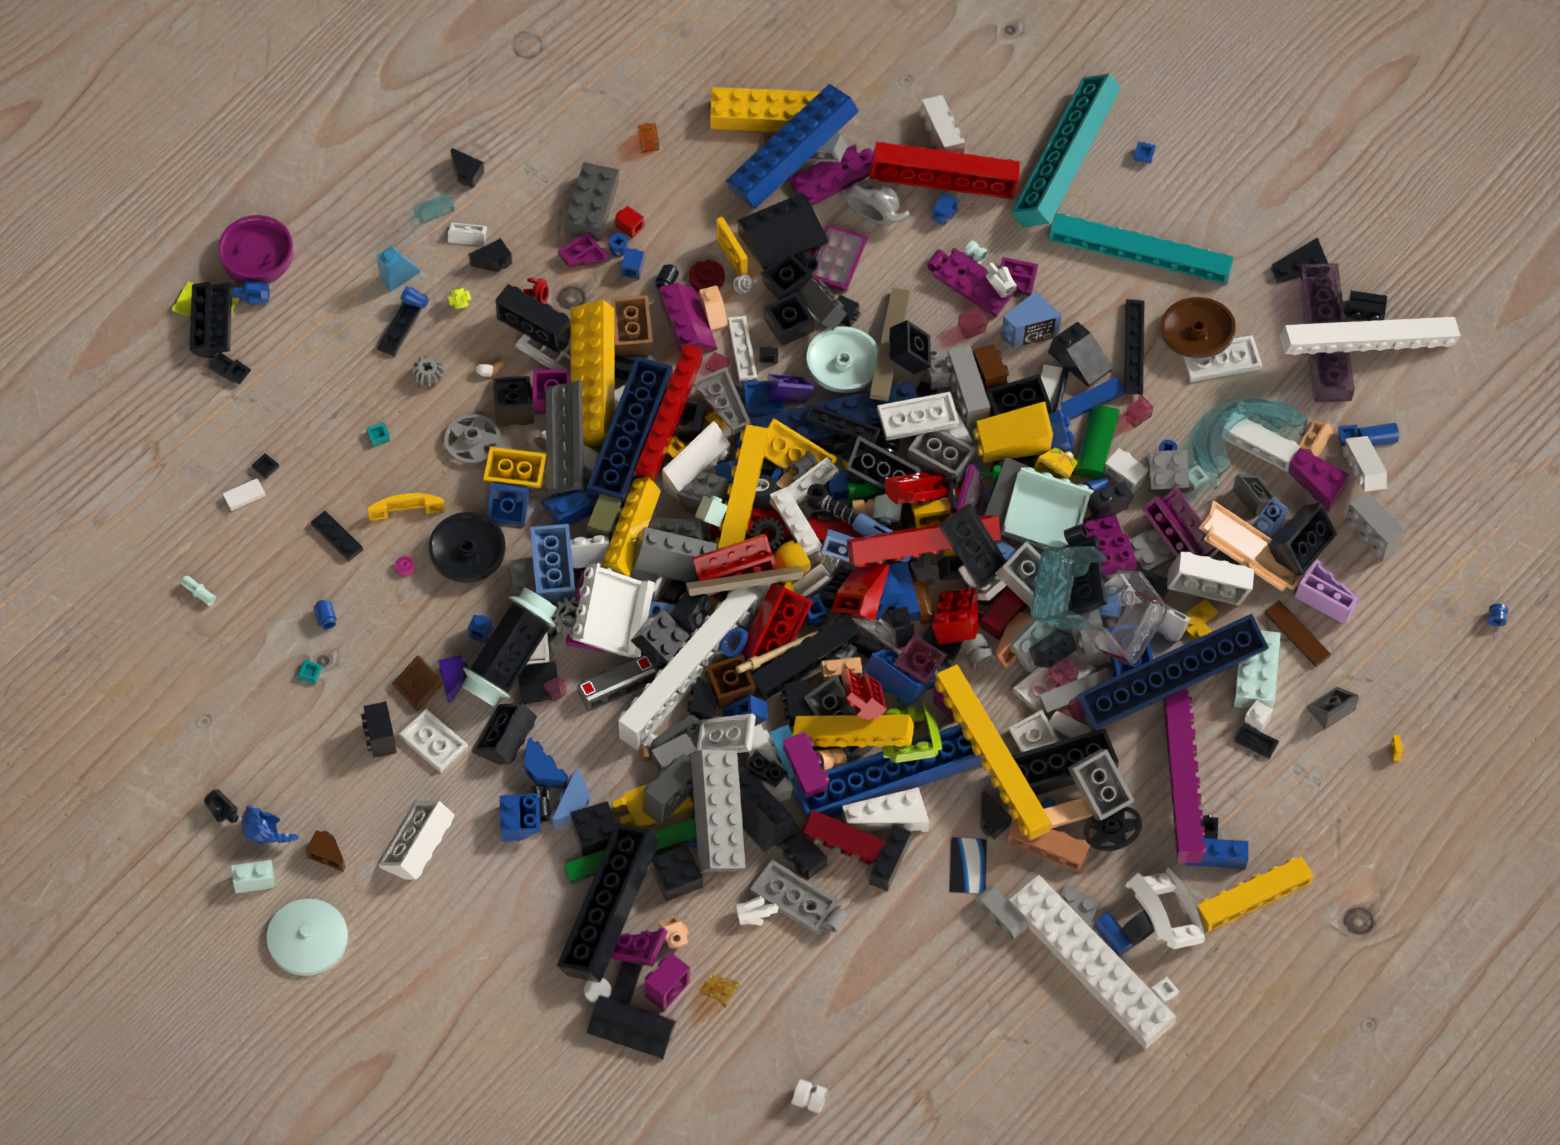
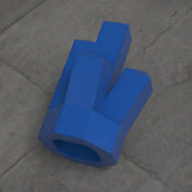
M245 280L243 283L244 288L232 289L233 297L246 301L250 306L258 303H269V283Z

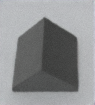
M1238 474L1235 477L1233 491L1254 517L1259 516L1274 496L1257 475Z
M1336 687L1309 704L1307 709L1320 725L1327 729L1356 710L1359 696Z

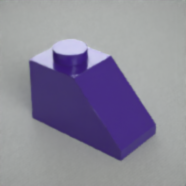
M461 655L438 660L448 703L454 700L466 679V673L463 668L468 669L467 662H463Z

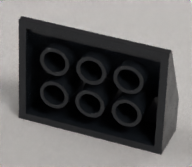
M803 193L737 220L739 236L763 270L788 252L796 257L829 243L812 205Z

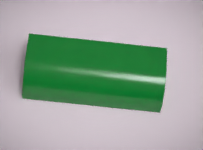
M1095 406L1090 409L1076 457L1077 465L1072 473L1073 475L1093 480L1102 478L1119 419L1120 409L1108 406Z

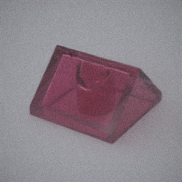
M914 634L894 662V666L927 685L936 676L947 654Z

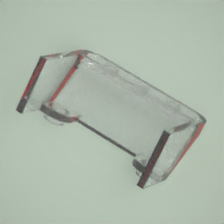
M1118 570L1116 574L1126 585L1121 594L1122 602L1126 606L1125 611L1111 633L1107 628L1083 626L1082 631L1099 651L1125 664L1134 665L1139 661L1167 614V606L1141 571Z

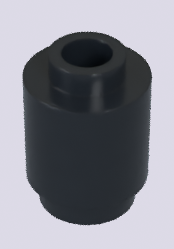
M672 264L662 266L655 280V286L658 290L659 287L675 283L679 275L676 266Z

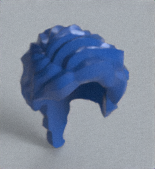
M251 805L246 806L241 821L242 832L245 838L259 844L285 843L298 840V835L278 833L276 824L280 821V818L276 815L263 812L260 808H254Z

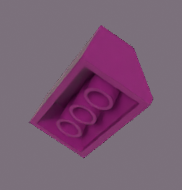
M680 283L659 287V299L680 355L684 344L701 348L703 353L717 350L695 288Z

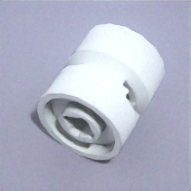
M800 1079L794 1092L792 1104L801 1108L807 1106L808 1110L819 1114L824 1105L828 1088L819 1085L813 1087L811 1082Z

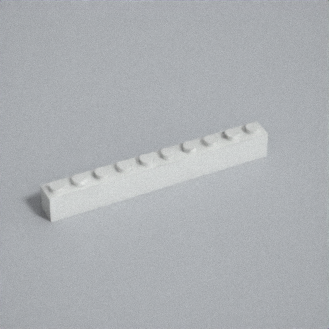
M1455 317L1285 325L1279 337L1284 354L1299 355L1301 353L1316 354L1319 352L1333 353L1357 350L1364 352L1376 349L1382 351L1385 349L1399 350L1402 348L1416 349L1419 347L1434 348L1436 346L1451 347L1459 339L1460 332Z

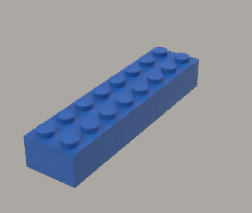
M829 83L726 180L733 194L756 209L859 112L852 98Z

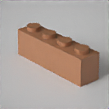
M1017 819L1014 820L1008 833V844L1079 873L1081 872L1090 850V844H1087L1085 840L1075 839L1063 831L1058 832L1051 829L1050 832L1029 841L1026 835H1022Z

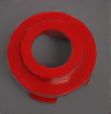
M529 277L527 281L535 285H533V289H523V292L536 297L538 301L545 304L549 297V286L546 279Z

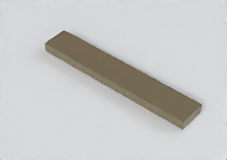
M795 566L686 583V590L689 596L799 580L803 579L804 576L801 567Z

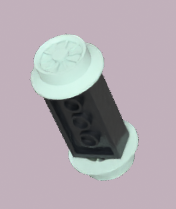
M525 587L518 597H508L514 603L511 604L470 668L479 675L465 667L463 668L467 678L461 687L495 707L500 697L510 698L504 691L509 693L550 626L555 627L551 617L557 607Z

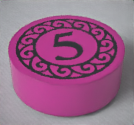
M409 556L399 557L395 563L397 573L402 576L412 574L415 569L414 560Z

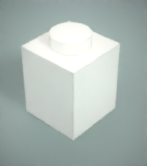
M1256 700L1246 713L1244 724L1262 732L1270 722L1273 710Z

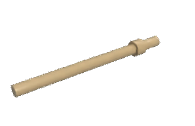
M817 631L759 657L754 656L748 659L747 662L736 666V671L740 674L749 669L754 670L760 667L762 663L785 654L786 650L790 647L798 646L804 638L812 637Z

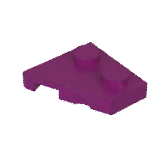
M588 232L558 251V255L568 267L607 262L609 260V256Z
M1002 257L1000 268L1002 266L1007 267L1013 281L1017 285L1016 288L1029 297L1032 294L1038 264Z

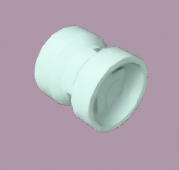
M972 240L965 247L963 254L981 265L988 255V250L984 247H979L978 243Z

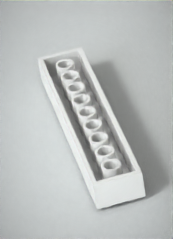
M746 588L733 589L728 592L727 598L723 602L718 603L715 612L705 618L701 628L696 629L692 633L691 639L687 643L684 642L680 647L678 654L667 662V666L663 670L658 671L655 680L644 687L639 698L636 697L632 701L630 708L621 713L618 718L619 738L637 751L640 749V745L648 734L654 733L691 691L692 683L696 684L697 677L702 678L706 674V666L714 664L723 654L718 647L726 634L734 628L745 629L756 617L758 596Z
M1040 875L1009 899V903L1024 917L1029 925V929L1145 1050L1175 1025L1176 1015Z

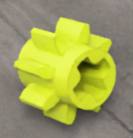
M460 287L450 291L451 296H447L449 305H454L455 309L468 306L467 301L471 300L468 290L464 291V288Z

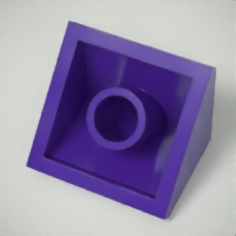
M778 374L767 375L770 400L805 403L814 389V385L804 377Z

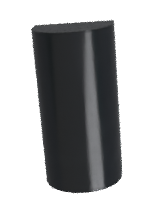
M862 633V638L852 644L857 647V653L869 659L873 653L883 650L884 644Z

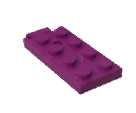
M854 144L846 148L840 162H819L790 177L789 182L797 195L803 193L813 206L852 186L856 182L869 177L873 154L872 149L866 148L858 153L856 150L857 146ZM843 166L849 167L847 170L842 169Z
M954 247L951 250L950 256L942 250H936L926 263L927 268L933 272L934 278L995 318L1017 291L1016 288L1012 294L1001 298L985 277L988 273L986 268ZM958 271H964V274L960 275Z

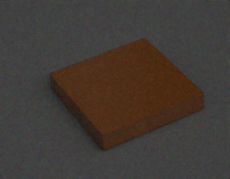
M417 655L392 684L411 706L419 711L444 682L423 658Z

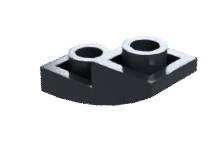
M757 750L743 765L753 775L774 788L788 774L775 761L770 762Z

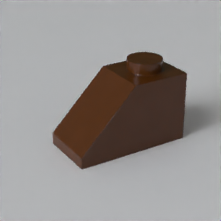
M316 830L306 849L307 858L344 872V859L334 836L327 831L320 832Z

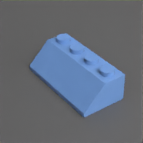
M569 524L530 527L536 594L554 603L559 601L565 603L564 598L571 601L572 597H575V584Z

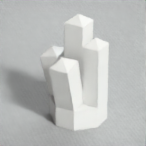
M987 263L985 268L988 273L985 277L1001 298L1012 294L1016 290L1017 285L1013 281L1008 268L1002 266L998 270L994 263Z
M761 896L748 902L737 904L740 925L752 924L761 926L764 922L763 917L777 913L779 907L775 903L764 905L765 899Z

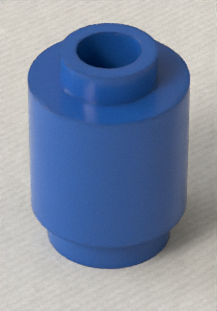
M327 600L318 601L313 607L318 625L324 630L333 628L336 625L337 618L332 602Z

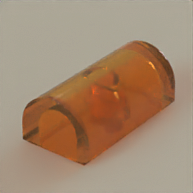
M914 582L913 586L920 607L921 625L934 621L935 611L927 582Z

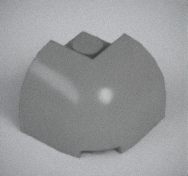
M1099 609L1079 615L1072 623V633L1080 661L1092 666L1111 663L1110 655L1098 650L1101 649L1109 652Z

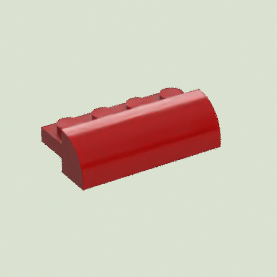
M925 472L885 478L886 494L897 505L949 498V487L945 483V475L939 473ZM954 486L956 495H960L961 487Z
M766 534L692 557L699 581L777 569ZM719 592L707 593V595L710 596Z
M845 667L841 672L846 701L855 708L856 715L868 720L881 716L887 710L881 683L867 673L860 678Z

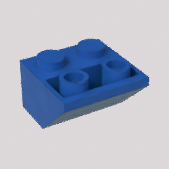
M539 794L499 795L502 842L521 841L541 831Z

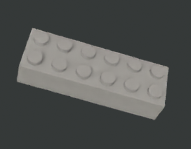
M700 750L692 753L691 764L700 872H736L745 869L737 750Z

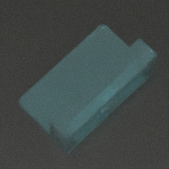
M444 194L414 206L413 211L422 225L453 212L454 201L452 197Z

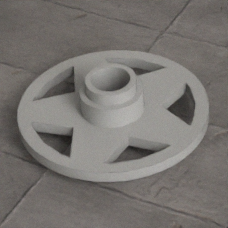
M467 414L451 422L446 429L444 443L449 455L458 462L471 465L480 464L488 459V454L484 456V447L493 445L497 448L500 447L501 434L498 426L488 417L479 414ZM475 419L469 427L460 424V422ZM488 423L496 434L485 432V424ZM450 432L457 437V440L451 446H449L448 441ZM468 452L473 459L462 458L458 454Z

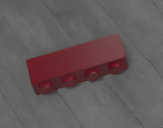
M1006 585L1000 597L997 596L993 600L991 608L988 611L985 610L980 616V628L999 640L1003 636L1007 624L1019 612L1022 613L1028 605Z
M809 810L800 832L805 834V839L813 842L817 839L823 842L822 846L831 850L834 847L840 849L842 855L850 858L854 855L859 858V862L866 865L876 863L885 843L882 839L814 810Z

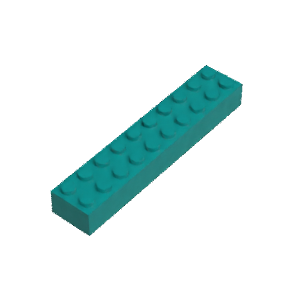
M1110 73L1083 77L1011 211V214L1022 227L1050 224L1061 201L1074 180L1079 167L1082 165V161L1121 89Z

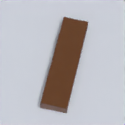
M1280 600L1265 610L1264 614L1315 667L1330 657L1331 653Z

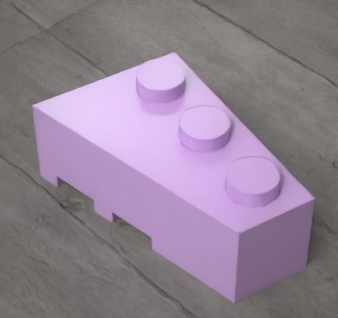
M1316 559L1299 583L1295 598L1345 625L1354 613L1359 599L1343 583H1338L1333 578V574L1330 571L1327 572L1320 565L1321 562Z

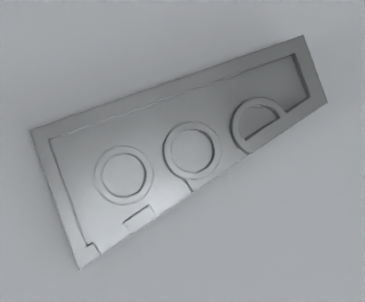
M727 367L695 379L694 387L734 434L741 432L742 429L745 430L746 424L751 425Z

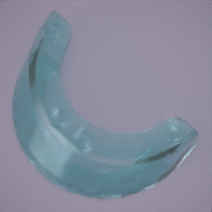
M1239 398L1222 402L1205 413L1195 428L1192 439L1194 460L1196 465H1199L1208 476V482L1216 489L1218 488L1221 474L1227 471L1230 466V460L1226 452V438L1230 430L1238 422L1249 417L1259 416L1260 419L1269 422L1277 430L1288 425L1294 427L1303 436L1308 419L1291 405L1274 399Z

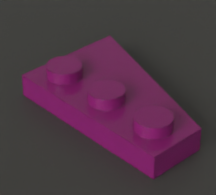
M659 928L658 931L654 932L646 930L634 935H630V933L621 934L611 959L653 967L668 931L665 928Z

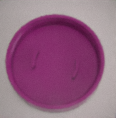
M251 215L234 221L224 230L219 240L218 249L223 269L231 278L241 283H244L245 280L270 283L278 279L288 270L294 256L292 238L288 229L278 220L264 215Z

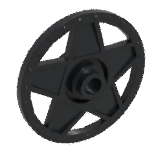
M1127 806L1101 821L1095 820L1094 816H1091L1085 824L1084 837L1086 842L1096 850H1119L1136 840L1142 830V820L1136 810ZM1125 812L1132 814L1135 818L1125 819ZM1090 827L1097 831L1091 839L1089 838ZM1135 830V832L1126 840V833ZM1110 841L1115 845L1105 846L1101 844Z

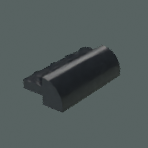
M210 282L192 284L190 351L197 356L214 358L216 353L230 351L232 285L230 282L214 285Z
M600 994L593 1008L586 1033L664 1059L677 1020Z

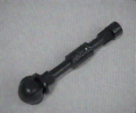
M948 473L945 475V483L949 487L950 512L954 514L958 511L956 490L954 489V486L957 484V477L955 473Z

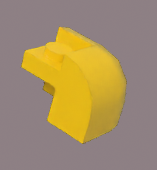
M793 539L782 544L775 551L773 556L777 569L800 566L803 575L810 572L811 562L799 542L795 544ZM792 580L791 584L796 583V580Z

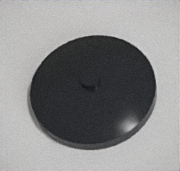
M462 512L445 518L435 527L429 540V554L432 564L440 574L456 582H477L489 577L500 567L506 553L505 537L499 525L491 518L475 512Z

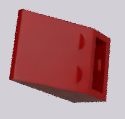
M867 563L865 567H855L836 592L831 611L843 616L848 613L851 618L875 621L889 565Z
M977 587L940 593L932 625L939 645L976 639L978 631Z

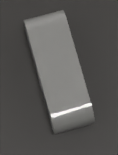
M994 886L988 887L975 898L978 906L1011 940H1014L1029 928L1024 917Z

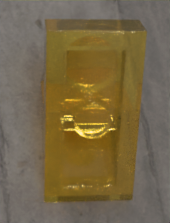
M710 975L699 991L704 996L717 999L726 1008L737 993L739 983Z

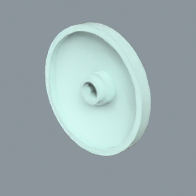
M836 327L834 330L827 329L819 333L811 341L807 350V368L811 377L820 386L838 393L857 392L873 383L879 347L868 334L852 327Z
M300 899L285 905L274 915L267 930L268 949L276 964L289 973L302 976L320 974L333 967L343 956L348 942L346 923L340 912L332 905L317 899Z

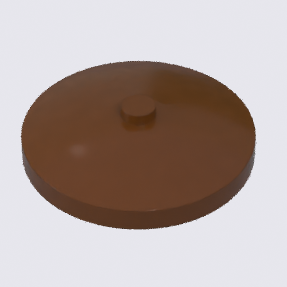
M1191 297L1182 299L1165 311L1161 321V335L1167 346L1176 353L1190 358H1208L1218 355L1231 345L1235 337L1236 323L1233 314L1226 306L1209 298Z

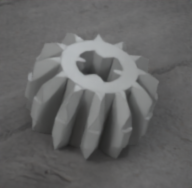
M426 355L425 359L419 357L418 362H414L412 375L416 383L420 382L421 386L427 384L430 388L432 383L437 385L438 380H442L444 367L440 360H436L435 356L430 359Z

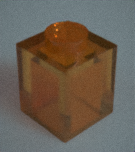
M656 123L638 125L641 153L659 151Z

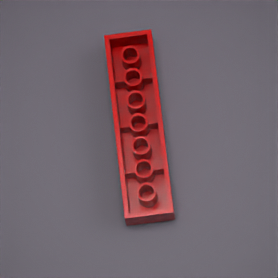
M875 142L870 163L869 180L877 179L887 183L1013 200L1019 181L1020 161L948 152L940 149L912 147L903 144Z

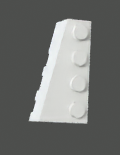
M919 787L842 806L843 822L866 833H873V831L890 833L893 825L911 832H929V819Z

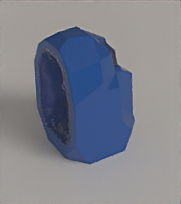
M742 628L730 630L720 643L718 649L730 658L740 656L746 646L747 631Z

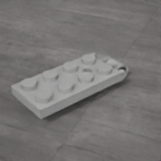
M1066 589L1059 591L1009 643L1010 648L1026 673H1032L1038 667L1034 665L1029 651L1030 647L1055 630L1072 631V623L1077 617H1072L1069 614Z
M771 860L750 888L751 894L756 897H763L765 899L764 902L767 904L775 903L779 907L778 911L817 935L821 934L823 926L831 932L837 933L848 918L847 913L840 908L841 902L774 860ZM813 905L814 910H808L807 906Z

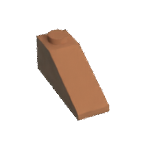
M1019 612L1007 624L995 653L1004 669L1017 658L1009 643L1034 616Z

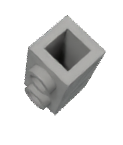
M940 348L931 349V367L924 370L931 389L950 386L949 370Z

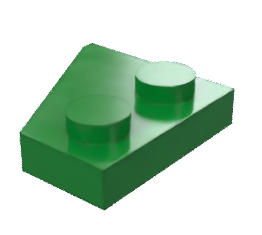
M848 483L847 506L852 508V500L863 499L867 503L868 499H875L876 496L885 495V491L872 484Z

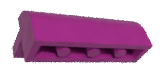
M1175 487L1162 499L1154 497L1141 508L1176 558L1181 552H1191L1198 556H1209L1217 549L1204 540L1206 533L1199 529L1202 520L1179 488Z

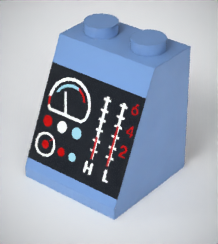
M1034 292L1003 316L1002 339L1015 348L1054 338L1059 334L1062 315L1038 292Z

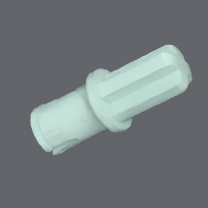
M184 576L181 580V585L208 606L212 605L216 600L215 595L190 576Z

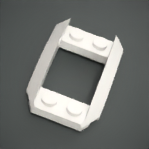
M1169 867L1165 873L1142 877L1138 872L1127 882L1126 887L1134 890L1136 893L1135 897L1146 910L1155 929L1156 940H1165L1168 942L1167 946L1172 949L1204 943L1203 927L1194 901L1184 884ZM1174 891L1185 906L1192 924L1171 929L1168 916L1158 895Z

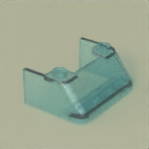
M1093 546L1051 547L1045 549L1040 558L1030 610L1031 617L1040 623L1067 631L1094 630L1095 626L1081 615L1068 611L1074 577L1085 575L1089 570L1090 562H1107L1108 558Z

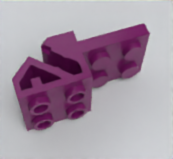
M1116 515L1083 521L1088 537L1092 535L1098 536L1103 576L1137 569V561L1127 533H1122Z

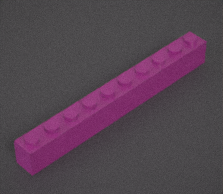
M1185 689L1163 699L1177 863H1201L1202 855H1206V843H1202L1205 830L1204 826L1200 824L1203 821V810H1199L1202 799L1201 793L1197 791V789H1200V777H1196L1198 761H1195L1194 758L1197 756V745H1193L1196 734L1195 729H1192L1191 726L1194 725V713H1190L1193 701L1192 697H1189L1188 689Z

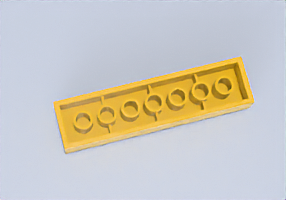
M604 299L571 308V382L582 381L583 444L588 447L604 443L615 414L614 308Z

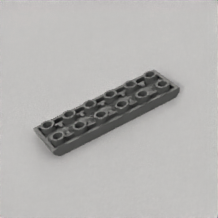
M581 380L546 388L547 490L549 495L584 489L583 397Z

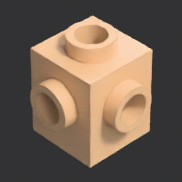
M677 915L658 921L659 927L665 928L668 931L663 942L668 949H678L683 944L688 943L686 938L689 935L685 924H682Z

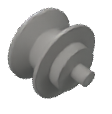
M748 275L737 276L733 280V288L738 294L749 293L753 288V281Z

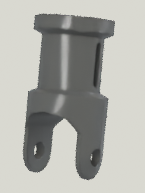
M807 450L804 456L799 460H794L787 466L783 473H787L790 469H795L798 474L792 478L791 482H794L804 475L806 470L812 465H817L818 461Z

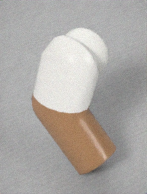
M498 359L493 365L479 364L476 371L481 376L494 377L505 364Z
M648 734L641 743L642 761L647 762L652 759L650 744L658 735Z

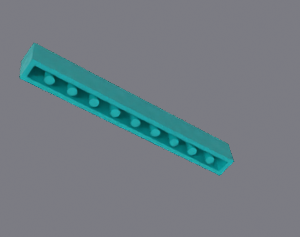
M1055 213L1049 235V241L1226 285L1234 259L1233 256L1225 253L1220 254L1208 249H1200L1191 245L1176 243L1172 240L1143 235L1136 231L1131 232L1119 227H1111L1066 214Z

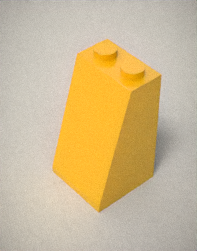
M1045 402L977 421L976 429H973L974 439L978 440L979 443L977 445L978 456H982L983 463L1000 461L1005 458L1014 459L1042 455L1051 449L1053 432Z

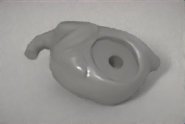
M870 179L856 182L850 188L843 190V196L851 209L876 225L888 227L891 223L901 222L910 216L907 210L897 214L900 208L899 198L890 186L885 185L880 180Z

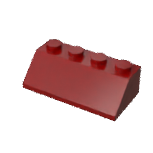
M771 584L750 627L746 646L741 653L750 658L754 656L759 657L794 641L813 601L781 585ZM771 660L762 664L768 665Z

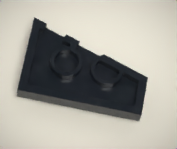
M1318 237L1273 263L1271 266L1277 283L1326 272L1330 269Z

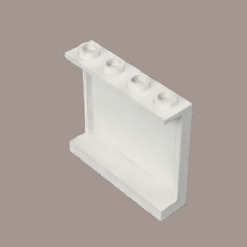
M600 563L588 564L584 571L585 578L580 591L581 598L577 608L576 624L573 627L574 634L572 640L626 658L640 657L641 651L631 639L648 620L655 582L649 580L639 581L601 568Z

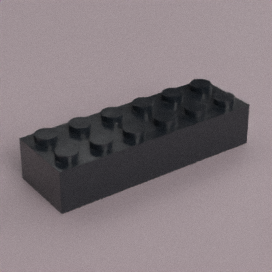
M1105 728L1012 755L1035 796L1076 784L1068 767L1100 749H1107L1117 769L1119 764Z

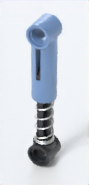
M812 484L807 490V504L810 508L827 509V512H832L834 516L841 517L842 521L846 520L849 525H853V530L863 536L894 532L864 513L856 514L854 510L851 511L846 508L847 506L844 507L839 504V501H834L823 485ZM911 555L904 556V559L899 561L906 562L912 559Z

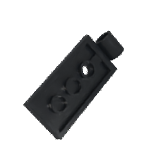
M1083 523L1064 530V537L1068 545L1060 547L1064 578L1068 581L1065 586L1069 614L1072 617L1107 604L1098 536L1092 535L1088 537Z

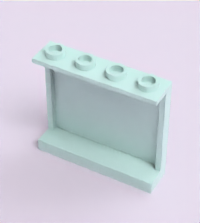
M1021 467L1016 474L1001 529V536L1022 543L1027 542L1032 546L1061 555L1060 547L1068 545L1064 537V530L1083 523L1088 500L1093 490L1088 489L1089 487L1084 484H1072L1070 480L1065 478H1054L1050 473L1042 472L1041 474L1035 472V469L1031 467Z

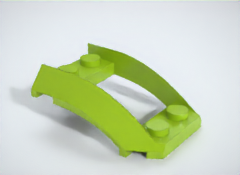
M922 700V707L910 706L902 710L890 709L882 715H910L913 723L925 721L931 743L919 742L917 745H904L897 748L884 746L882 747L884 758H890L892 762L899 763L932 758L938 754V750H942L935 716L932 709Z

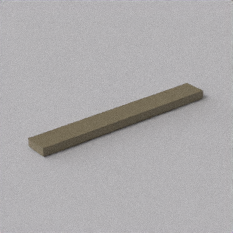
M891 289L870 399L889 401L896 365L895 362L890 360L889 355L890 327L905 320L910 295L909 290Z

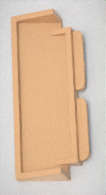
M1214 500L1210 503L1199 526V529L1206 533L1204 540L1241 565L1254 569L1256 575L1279 590L1283 591L1288 587L1293 591L1302 581L1305 573L1299 576L1277 563L1269 548V544L1273 541L1271 538Z

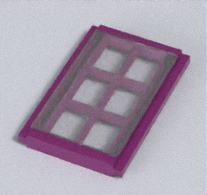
M826 225L824 232L829 243L816 249L814 257L818 260V268L812 272L813 279L817 282L821 280L829 288L847 292L868 237L832 225Z
M969 464L957 501V507L959 510L967 503H970L975 512L978 513L984 493V486L976 467L973 464Z

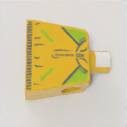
M1054 448L1039 456L1033 469L1041 474L1042 472L1050 473L1057 479L1065 478L1069 480L1077 465V460L1074 459L1071 452H1063L1058 448Z

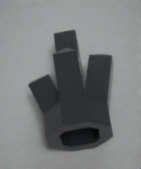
M214 789L206 795L204 804L211 811L217 822H223L225 818L230 823L238 821V808L219 789Z

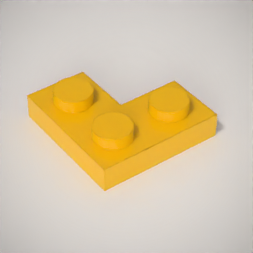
M1206 598L1184 614L1191 618L1185 633L1192 640H1195L1213 632L1206 623L1216 617L1218 611Z

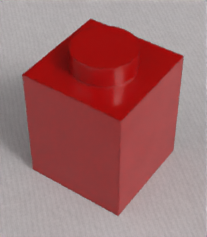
M627 205L623 210H619L615 216L616 228L633 239L644 228V217Z

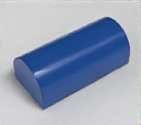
M1396 423L1358 428L1359 436H1368L1373 446L1395 443L1399 440V431Z
M1110 913L1104 914L1095 922L1094 928L1118 957L1134 946L1121 931L1122 927Z

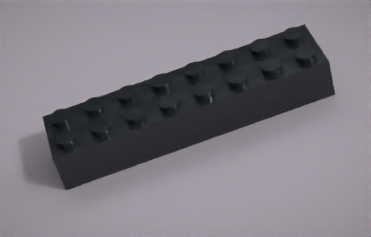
M616 824L557 963V967L567 976L601 983L660 841L649 829Z

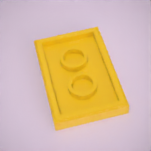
M722 216L716 220V240L737 275H748V257Z

